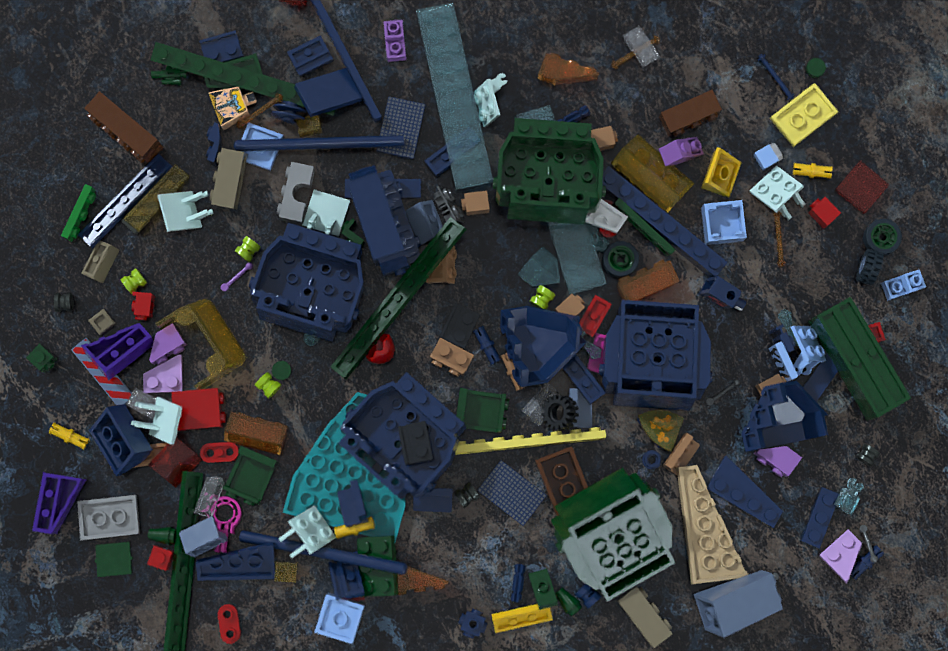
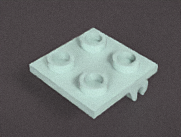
M501 73L492 80L487 79L474 91V100L479 108V119L484 127L490 125L500 116L494 93L507 83V80H501V78L506 77L505 74Z
M778 166L774 167L750 190L752 195L773 211H780L783 217L786 216L787 220H790L792 216L784 204L791 197L802 208L805 206V202L798 193L803 188V185Z
M313 190L302 226L307 227V229L324 232L327 235L331 234L339 237L350 200Z
M193 191L159 194L158 199L167 232L201 228L200 219L213 214V210L207 211L206 209L197 213L195 202L207 197L208 191L204 193L201 191L194 195Z
M157 397L155 404L136 402L135 406L139 408L155 410L153 423L132 421L131 425L150 429L149 435L174 445L182 406L161 397Z
M314 505L288 521L292 529L281 536L279 541L282 542L293 533H298L304 545L290 554V557L293 558L305 549L312 554L334 540L336 536Z

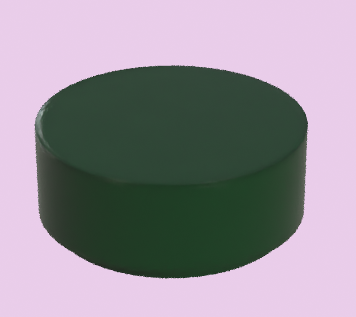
M813 58L806 65L807 74L813 78L822 76L826 70L825 62L820 58Z
M278 361L272 367L273 376L281 381L288 379L292 373L291 366L285 361Z

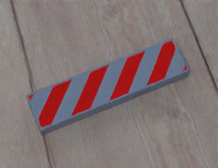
M88 338L83 339L71 349L72 352L116 405H126L135 397L118 375H115L110 380L104 376L84 353L81 345L90 344L91 342Z

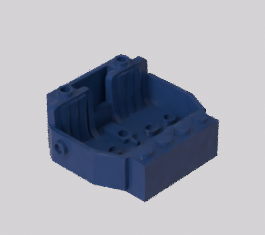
M375 165L350 173L351 183L348 186L375 266H380L383 277L395 273V276L406 273L405 269L409 268V264L414 263L419 257L418 247H421L418 235H413L399 194L403 192L400 182H395L391 170L378 173Z
M287 223L283 237L278 236L263 252L256 275L251 277L249 282L251 298L256 306L259 319L332 342L337 330L346 333L352 327L353 321L357 320L359 309L357 308L364 290L360 260L362 245ZM306 261L311 262V265L305 266L304 263ZM324 267H328L329 271L324 272L322 271V269ZM309 290L311 294L306 296L304 292Z
M621 300L618 315L614 319L604 340L603 364H599V375H602L604 391L606 394H613V405L690 411L695 400L701 399L709 383H712V372L710 371L711 341L702 321H699V305ZM645 330H651L652 334H647ZM665 331H670L671 335H666ZM654 358H659L661 362H655Z
M406 372L397 383L392 381L372 390L355 409L352 408L345 415L346 419L340 427L346 435L338 444L393 494L403 500L409 492L417 498L423 496L426 492H430L435 487V482L451 466L459 443L457 438L467 427ZM410 413L414 414V418L412 420L408 419V415ZM426 421L429 427L428 433L434 460L406 466L402 446L400 448L395 447V443L400 441L398 426ZM361 449L376 461L372 467L357 455ZM383 469L389 473L385 479L379 475ZM394 478L399 479L398 485L392 484Z

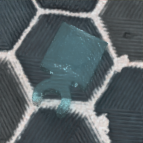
M856 478L848 480V488L841 489L834 504L850 515L853 514L860 500L857 493L862 491L864 487L862 483H857L855 487Z

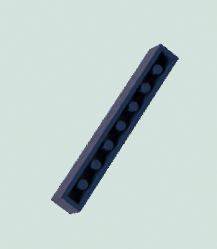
M610 166L603 172L602 185H606L605 193L614 201L618 198L622 199L678 253L708 277L717 276L728 263Z

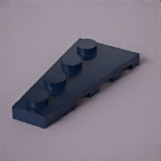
M726 455L723 457L706 487L707 490L769 527L774 528L783 511Z
M274 541L198 559L196 561L197 581L276 579Z

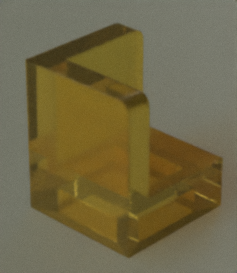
M319 115L304 117L305 120L297 119L300 138L322 133Z
M276 562L274 582L296 583L298 563Z

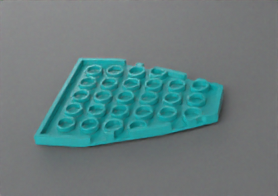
M357 392L335 418L328 423L313 448L294 473L282 513L298 516L315 505L329 526L338 527L345 525L337 492L351 488L350 481L358 480L367 518L372 516L375 523L374 529L362 531L359 534L369 537L395 535L396 542L406 507L405 497L403 500L399 499L338 444L346 435L340 429L343 421L346 419L345 415L352 408L355 409L367 396ZM396 442L395 447L400 448L401 442ZM363 449L357 453L370 467L376 463ZM383 469L379 475L385 479L389 473ZM394 478L392 484L398 485L399 479Z

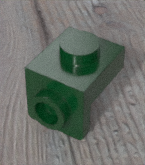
M353 218L350 221L347 220L341 227L342 236L347 241L360 244L363 247L365 244L364 240L351 231L356 225V220Z

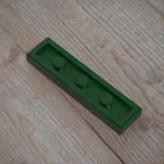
M618 198L614 201L612 206L628 216L627 220L665 256L671 255L676 250L622 199Z

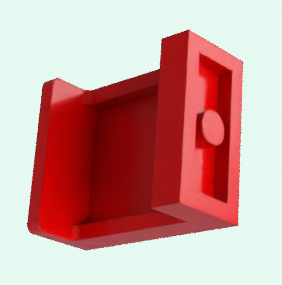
M219 388L171 392L172 402L182 406L177 432L192 429L223 428V423H226L225 411H222L221 405L224 404V393Z

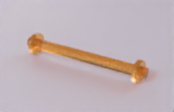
M654 35L652 40L616 62L613 60L612 68L618 69V65L654 43L659 44V36L656 37Z
M278 93L275 94L276 97L244 120H238L236 126L243 129L246 123L276 102H282L283 96Z
M778 211L773 213L772 216H775L779 257L777 265L783 267L786 261L783 259L780 225L782 213Z

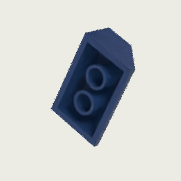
M125 404L106 407L89 430L116 477L144 462L153 450L140 428L131 425V422L135 420Z

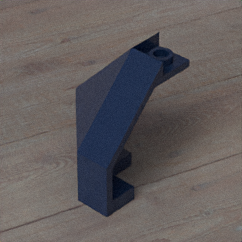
M531 306L501 310L500 328L502 334H506L507 344L505 347L508 359L513 360L515 368L512 370L513 378L520 387L548 383L587 343L581 336L580 316Z
M797 381L782 382L763 387L760 393L762 396L759 402L755 404L749 416L748 425L744 426L742 431L745 451L759 450L828 435L824 418L828 414Z

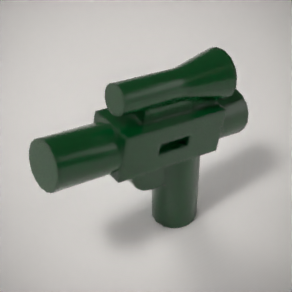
M167 66L166 70L151 71L152 79H166L162 80V84L182 85L181 78L187 77L186 71Z

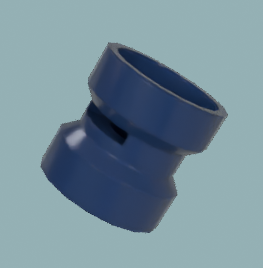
M586 583L575 593L578 599L584 601L587 609L601 598V594L598 591H594Z

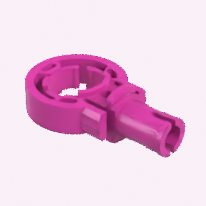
M223 496L215 499L210 504L208 518H215L218 531L225 533L228 539L229 534H234L235 527L242 518V510L236 500ZM234 503L237 507L238 515L236 516V510H233V517L226 522L219 521L216 517L217 509L214 507L220 508L223 505H228L234 509V506L231 504ZM228 541L216 546L214 552L227 553Z

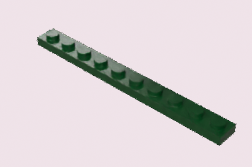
M155 42L150 59L153 62L281 101L293 102L305 108L294 88L295 84ZM335 110L326 112L324 114L334 116Z
M452 217L447 220L331 365L333 370L347 380L467 229Z
M182 472L163 651H185L194 557L185 554L179 533L198 523L203 473Z

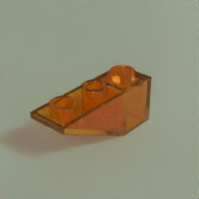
M546 53L538 73V79L553 85L597 80L600 72H597L591 66H580L577 61L561 59V56L558 54Z
M407 566V572L404 575L397 574L398 595L407 594L406 590L414 589V593L426 591L425 587L433 586L434 590L444 589L445 584H449L448 580Z

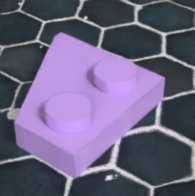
M177 355L143 374L144 393L183 391V355Z
M847 530L820 554V558L847 584L862 543Z

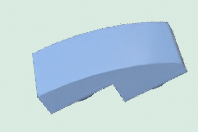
M920 269L881 282L887 301L926 288Z

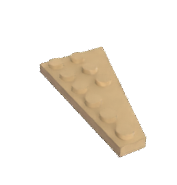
M698 466L677 467L691 584L738 579L748 575L741 563L742 560L739 554H737L733 546V541L722 517L718 514L715 507L716 504L706 488L707 485Z

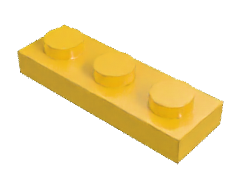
M537 604L491 614L495 633L552 620L550 607L539 610Z

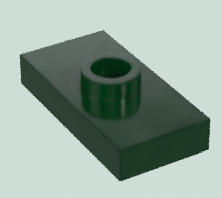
M543 569L529 573L539 610L558 605L548 570Z

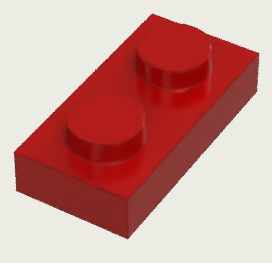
M595 295L579 324L581 325L582 332L593 338L612 304Z

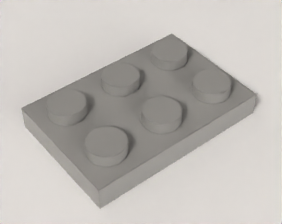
M137 495L77 501L80 540L140 534Z

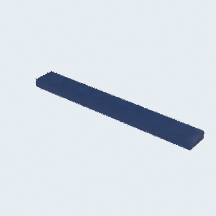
M310 0L341 60L362 95V99L376 124L381 122L382 116L321 0Z

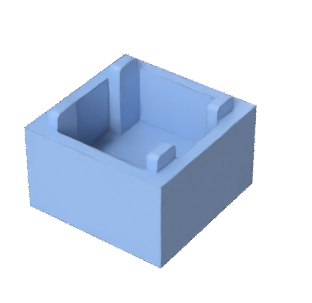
M742 200L707 203L701 207L706 245L742 242L747 238Z
M328 592L321 609L315 633L353 644L365 604L344 598L335 600L334 594Z

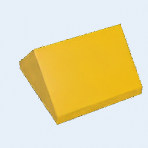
M717 147L713 153L701 188L730 197L741 162Z

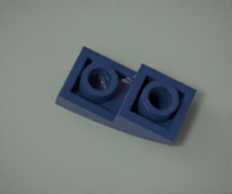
M214 122L213 127H209L206 135L209 143L213 144V146L208 148L206 157H208L207 160L210 164L217 166L218 152H221L222 132L219 124Z

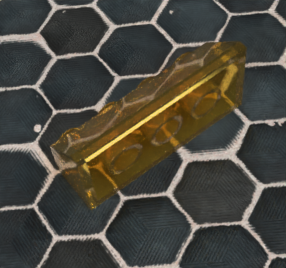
M639 134L626 144L611 162L619 172H622L629 178L631 183L637 185L646 196L654 200L667 213L695 184L674 165L665 166L661 154Z

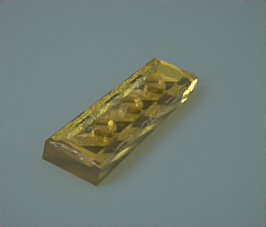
M175 164L124 217V221L139 232L161 209L158 195L176 193L188 181L190 176Z

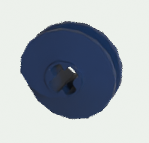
M281 101V104L273 105V108L277 111H272L271 115L280 121L295 125L294 119L305 120L304 117L296 114V112L307 113V110L299 107L296 103Z

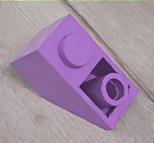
M697 137L674 140L659 148L665 166L677 165L704 155L702 145Z
M172 323L156 333L149 359L152 364L160 365L168 360V356L173 353L177 355L185 350L184 347L187 343L176 325Z
M787 446L761 449L754 453L758 456L756 459L765 466L767 464L773 468L772 471L779 477H788L802 459V457Z

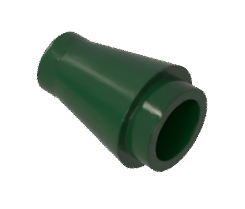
M174 527L149 529V540L168 546L175 544L176 529Z
M563 587L555 593L566 615L569 614L572 617L583 607L580 604L581 601Z

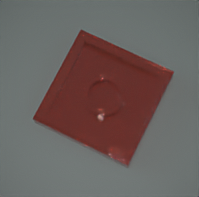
M859 161L835 190L865 214L889 184L863 162Z
M176 437L174 445L168 443L148 465L176 488L182 482V472H191L200 463L202 458Z

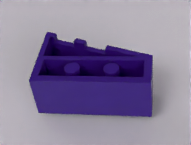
M138 323L119 330L116 334L101 337L98 341L81 346L89 359L110 380L150 349L154 342L152 336Z
M43 473L32 531L57 534L87 479Z

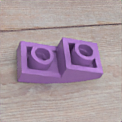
M402 20L385 21L384 32L387 61L406 60Z

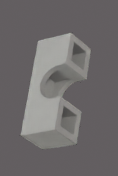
M291 162V166L287 167L285 178H288L287 183L283 185L281 190L283 201L278 204L277 208L280 220L303 224L307 205L306 203L296 201L294 194L301 187H312L315 174L314 166Z

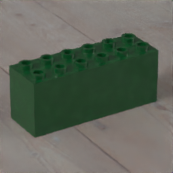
M851 297L808 321L867 421L878 418L911 399Z

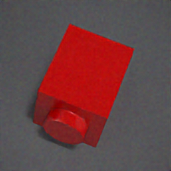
M826 197L822 200L817 198L810 205L812 209L808 212L823 229L841 214Z
M158 545L153 546L147 565L165 571L170 570L174 551Z

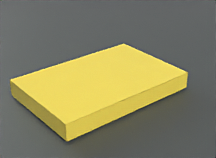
M814 83L771 116L770 119L790 144L795 147L836 115L838 111Z

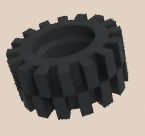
M553 395V397H549V401L546 400L544 402L546 406H542V410H545V413H541L542 416H545L542 420L544 423H547L546 426L552 430L560 431L573 428V423H577L575 416L579 417V413H576V410H579L578 406H574L577 403L568 396ZM559 406H562L564 410V414L561 420H558L557 418V409Z

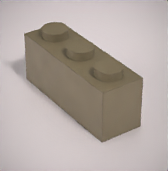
M225 148L218 152L217 163L219 165L218 170L214 172L213 176L215 186L214 190L212 189L210 192L211 205L237 210L247 153Z
M634 586L618 598L617 602L651 647L655 648L672 635L670 631L672 627L666 619L662 620L659 617L660 611L654 603L650 605L647 601L648 595L643 588L640 587L638 589L637 586Z

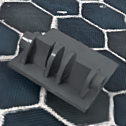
M437 186L439 191L434 193V200L438 207H440L439 210L448 207L447 210L442 212V215H445L444 219L446 222L450 217L455 221L465 222L460 206L457 207L454 202L456 198L453 192L447 188Z

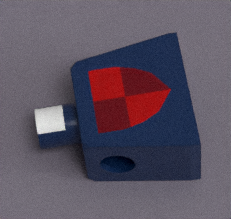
M719 276L707 278L698 294L724 309L734 307L742 311L747 301L740 298L741 290Z

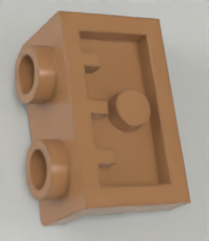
M455 246L452 247L428 277L426 283H455L457 275L455 269V259L457 257Z
M440 338L429 358L435 366L439 368L445 366L449 368V373L459 377L460 374L464 376L474 355Z
M685 433L663 466L677 475V467L686 466L700 444L693 440V436Z

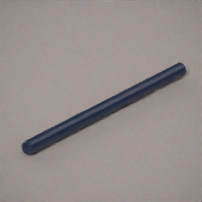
M404 135L236 140L234 142V149L236 151L404 147Z
M245 530L241 531L239 537L240 542L254 545L274 541V549L294 552L304 545V542L289 539L280 542L279 537ZM324 546L312 554L307 549L299 553L401 575L407 572L406 563Z

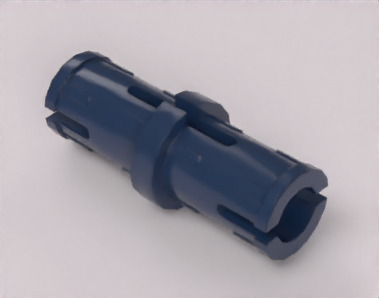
M484 326L479 327V330H474L473 333L481 345L480 349L481 351L484 350L490 365L502 360L494 347V341L490 340Z
M875 545L873 552L879 559L884 553ZM870 552L865 556H861L853 567L850 576L854 580H857L867 569L870 570L874 563L870 561Z

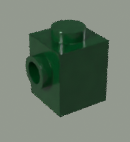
M38 344L26 357L39 371L44 373L50 371L58 360L50 350L41 344Z

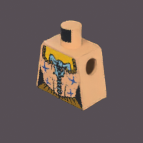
M239 87L209 93L223 130L248 117L250 114L247 106L257 103L253 92L242 95Z

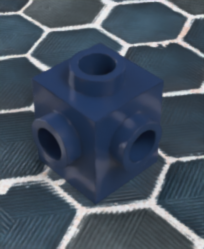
M472 608V611L467 610L466 614L462 613L458 624L461 625L460 630L464 631L463 635L474 639V636L479 637L480 633L484 634L488 623L484 622L486 617L482 616L483 612ZM472 620L477 622V626L474 628L469 626V622Z

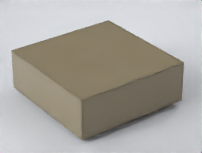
M102 309L88 320L100 336L116 325L105 309Z

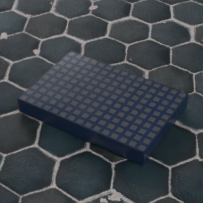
M388 97L380 136L404 135V147H377L376 151L414 160L426 105Z
M500 460L477 490L522 526L525 525L547 496L502 460Z

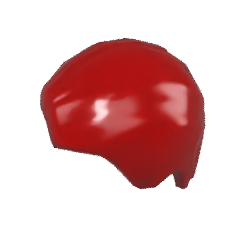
M387 333L379 338L366 356L369 362L385 364L393 358L395 347L391 336Z

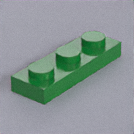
M87 184L84 185L61 234L64 239L71 242L74 238H77L80 232L79 226L88 215L87 209L96 198V190Z

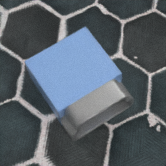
M775 143L767 145L753 154L762 170L783 159V155Z

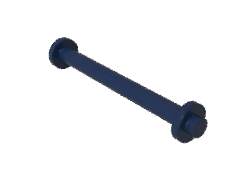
M759 55L758 61L764 64L788 96L787 100L790 99L792 101L795 94H791L765 59L766 55Z

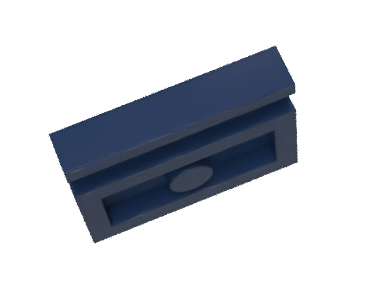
M236 30L199 40L204 57L223 63L243 57Z
M321 35L287 52L299 77L333 61Z
M783 324L769 331L775 337L773 339L774 344L782 342L787 353L795 350L793 347L795 343L791 335L788 336L787 332L783 333L782 331Z
M338 561L335 563L328 562L335 600L364 596L362 580L357 565Z

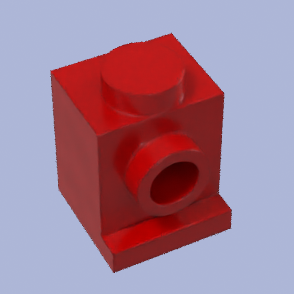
M132 292V296L136 298L132 302V312H134L135 320L147 321V318H153L155 295L152 293Z

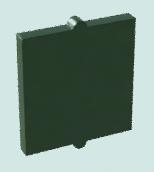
M130 542L95 545L96 559L94 562L97 564V577L132 574L131 560L133 556H131Z

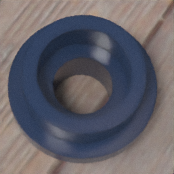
M647 451L642 457V463L647 469L654 470L661 465L662 458L657 451ZM650 456L655 458V462L653 464L649 463L648 458Z

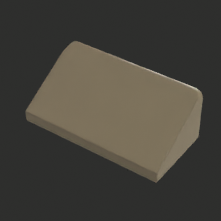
M100 240L95 245L81 274L103 283L119 249Z

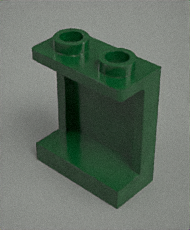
M460 388L456 416L466 425V429L501 433L502 429H506L507 418H503L504 410H508L509 399H506V394Z
M240 446L237 460L226 485L222 489L226 490V495L235 499L237 496L244 498V503L254 506L255 503H261L278 461Z

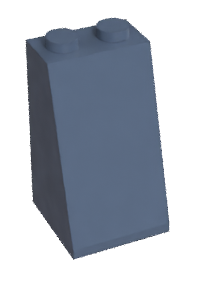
M760 570L695 593L694 597L705 630L721 637H726L782 610V598L777 592L776 579L772 573Z

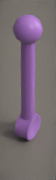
M248 262L246 264V267L242 269L236 276H234L228 283L222 284L221 289L223 291H227L229 289V286L234 281H236L247 270H251L253 268V264L251 262Z

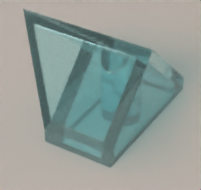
M544 246L529 259L518 273L531 287L560 283L558 260Z

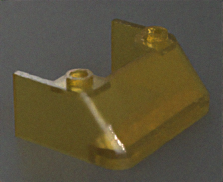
M202 299L180 307L155 323L161 330L176 321L182 326H188L194 322L199 326L215 354L206 361V368L210 375L194 385L198 390L205 389L245 362L246 355L213 302L208 299Z

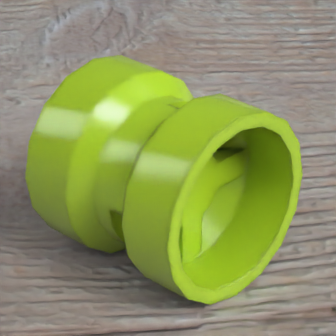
M245 236L242 240V245L238 246L235 252L246 261L251 262L253 254L258 252L261 246Z
M137 268L131 271V275L120 279L131 294L137 291L138 286L143 287L147 284V281Z
M539 285L536 295L532 296L529 302L537 308L547 310L549 301L553 300L556 295L546 287Z
M266 372L255 383L259 390L263 389L264 395L268 399L282 386L278 381L272 380V375L269 372Z

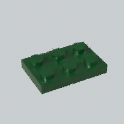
M395 535L357 538L358 554L396 561ZM358 566L364 589V596L361 597L398 595L396 573Z

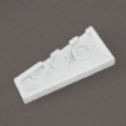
M601 199L595 213H587L585 222L617 234L628 216Z

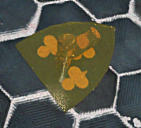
M665 410L647 411L638 415L641 426L647 436L663 449L672 452L684 418Z

